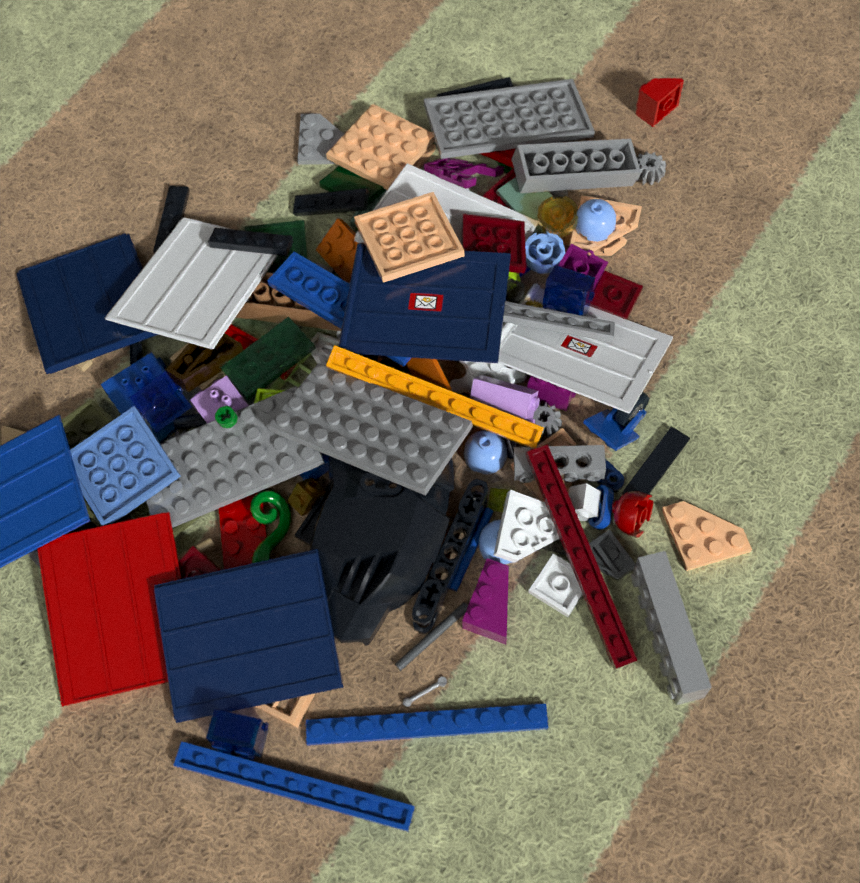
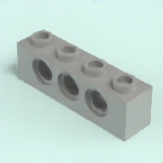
M604 445L549 446L555 463H562L564 465L561 468L557 467L562 480L574 482L578 479H587L588 481L604 479L606 472ZM514 447V481L529 483L536 480L525 455L532 448ZM578 462H583V463H585L587 466H585V467H580V466L577 465V463H578Z

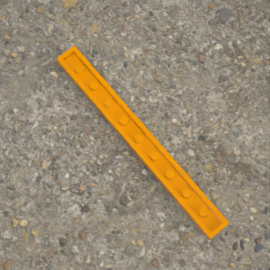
M335 345L326 364V367L378 385L468 419L476 427L532 449L537 447L544 427Z

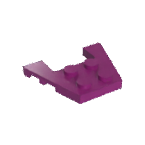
M440 158L425 163L424 171L463 188H470L476 185L477 177L470 175L479 173L498 177L503 175L504 166L497 165L496 168L487 167L485 163L473 165V163H468L466 160Z

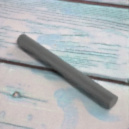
M463 602L394 665L402 671L462 617L468 605Z

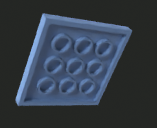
M135 406L70 450L82 494L102 526L115 523L181 477Z

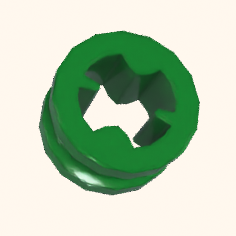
M229 406L220 407L215 413L216 421L223 428H232L237 423L238 416ZM228 414L230 415V418H226L225 420L222 419L223 416H228Z

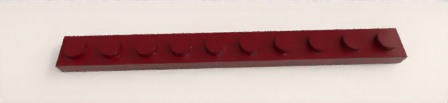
M548 444L527 451L525 455L613 669L615 670L638 661Z

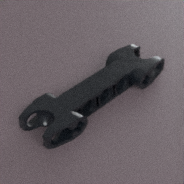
M476 478L467 486L459 503L458 512L432 570L418 594L412 610L414 630L425 635L434 627L447 592L487 506L488 485L485 481ZM478 485L484 489V493L477 490L471 492V489ZM461 532L465 534V537L457 539L454 535ZM453 552L457 556L454 559H448L445 555ZM443 572L446 573L448 577L446 579L440 580L436 577V575L438 573ZM422 615L428 616L425 619L419 618ZM417 623L425 626L428 623H430V625L426 628H422L418 626Z

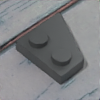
M610 529L589 543L602 573L619 581L634 570L633 567L636 564Z

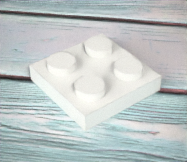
M554 553L528 592L566 617H569L583 595L571 564Z

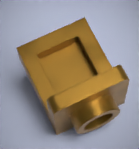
M309 478L296 484L287 502L301 516H304L310 511L316 498L323 496L326 491L317 481Z

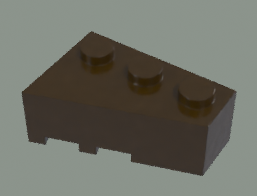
M224 333L214 349L189 343L166 371L171 382L186 392H190L245 357V353L240 342Z

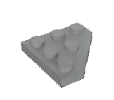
M301 114L298 165L336 164L327 159L326 153L344 133L321 114Z

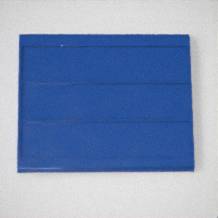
M60 415L0 446L1 568L90 521Z

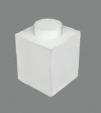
M587 483L571 486L569 488V497L579 521H587L588 518L598 517L601 491Z

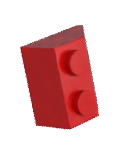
M653 78L647 84L644 83L638 91L639 97L636 103L635 115L651 127H654L679 105L684 80L682 78Z

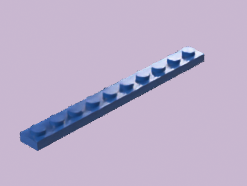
M545 703L306 720V744L310 746L548 729L547 708Z
M182 741L173 764L177 768L409 832L415 810L413 805Z

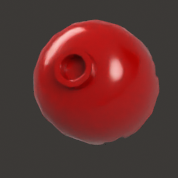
M631 491L625 493L619 500L613 503L612 513H614V522L621 532L635 538L643 534L644 531L639 529L645 519L649 522L651 518L653 500L649 498L652 495Z

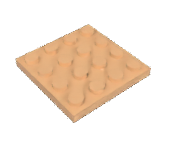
M372 104L326 153L328 160L388 190L406 164L414 165L434 143L435 139L432 132Z
M434 192L354 217L355 224L383 283L465 256L464 249Z

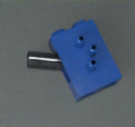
M141 342L130 345V366L101 383L105 393L121 415L133 406L139 410L140 414H143L178 391L164 370L167 367L160 357L156 359L152 352L143 357V345Z

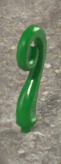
M261 491L251 500L250 512L252 517L261 524L273 523L277 518V511L274 508L270 509L268 514H264L260 510L261 503L269 502L279 512L277 528L257 546L252 556L251 564L270 560L271 552L284 539L290 528V507L287 501L274 491Z

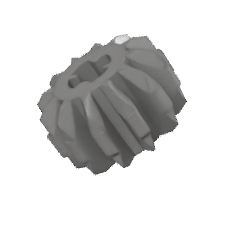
M647 151L644 155L639 154L637 161L641 173L636 181L642 180L643 185L647 181L651 186L654 181L659 183L666 172V161L662 160V155L656 156L655 152L649 154Z
M546 402L542 407L539 405L533 415L535 424L544 427L540 440L543 439V435L549 438L552 436V433L555 434L559 431L558 427L562 424L560 411H555L556 407L554 405L547 407Z

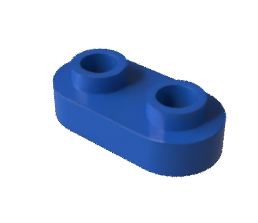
M600 485L596 488L601 491L598 517L589 518L590 526L598 530L604 529L611 522L614 492L605 485Z

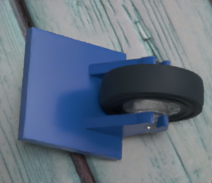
M642 392L631 413H626L616 408H613L612 411L605 409L585 419L583 423L592 433L599 436L608 447L617 451L639 438V435L633 430L647 413L644 409L649 402V397Z

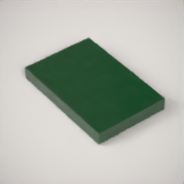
M340 165L319 181L320 187L328 192L367 188L369 191L368 205L386 191L383 186L371 182Z

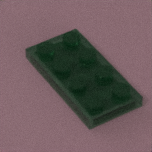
M288 316L222 366L221 370L243 396L250 400L256 395L258 388L264 389L315 350L316 347Z

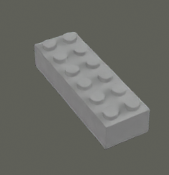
M631 139L517 145L512 157L520 193L633 186L641 173Z
M666 551L638 557L636 565L633 567L631 580L633 586L638 587L640 592L638 602L640 608L645 609L647 617H645L646 627L648 631L653 632L654 639L652 640V645L655 653H659L662 660L659 666L662 675L667 676L669 685H667L668 695L671 700H675L676 705L703 699L712 687Z

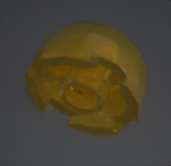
M552 196L544 200L538 208L537 215L541 230L545 234L546 232L556 234L560 238L571 234L577 226V204L566 196L554 199Z

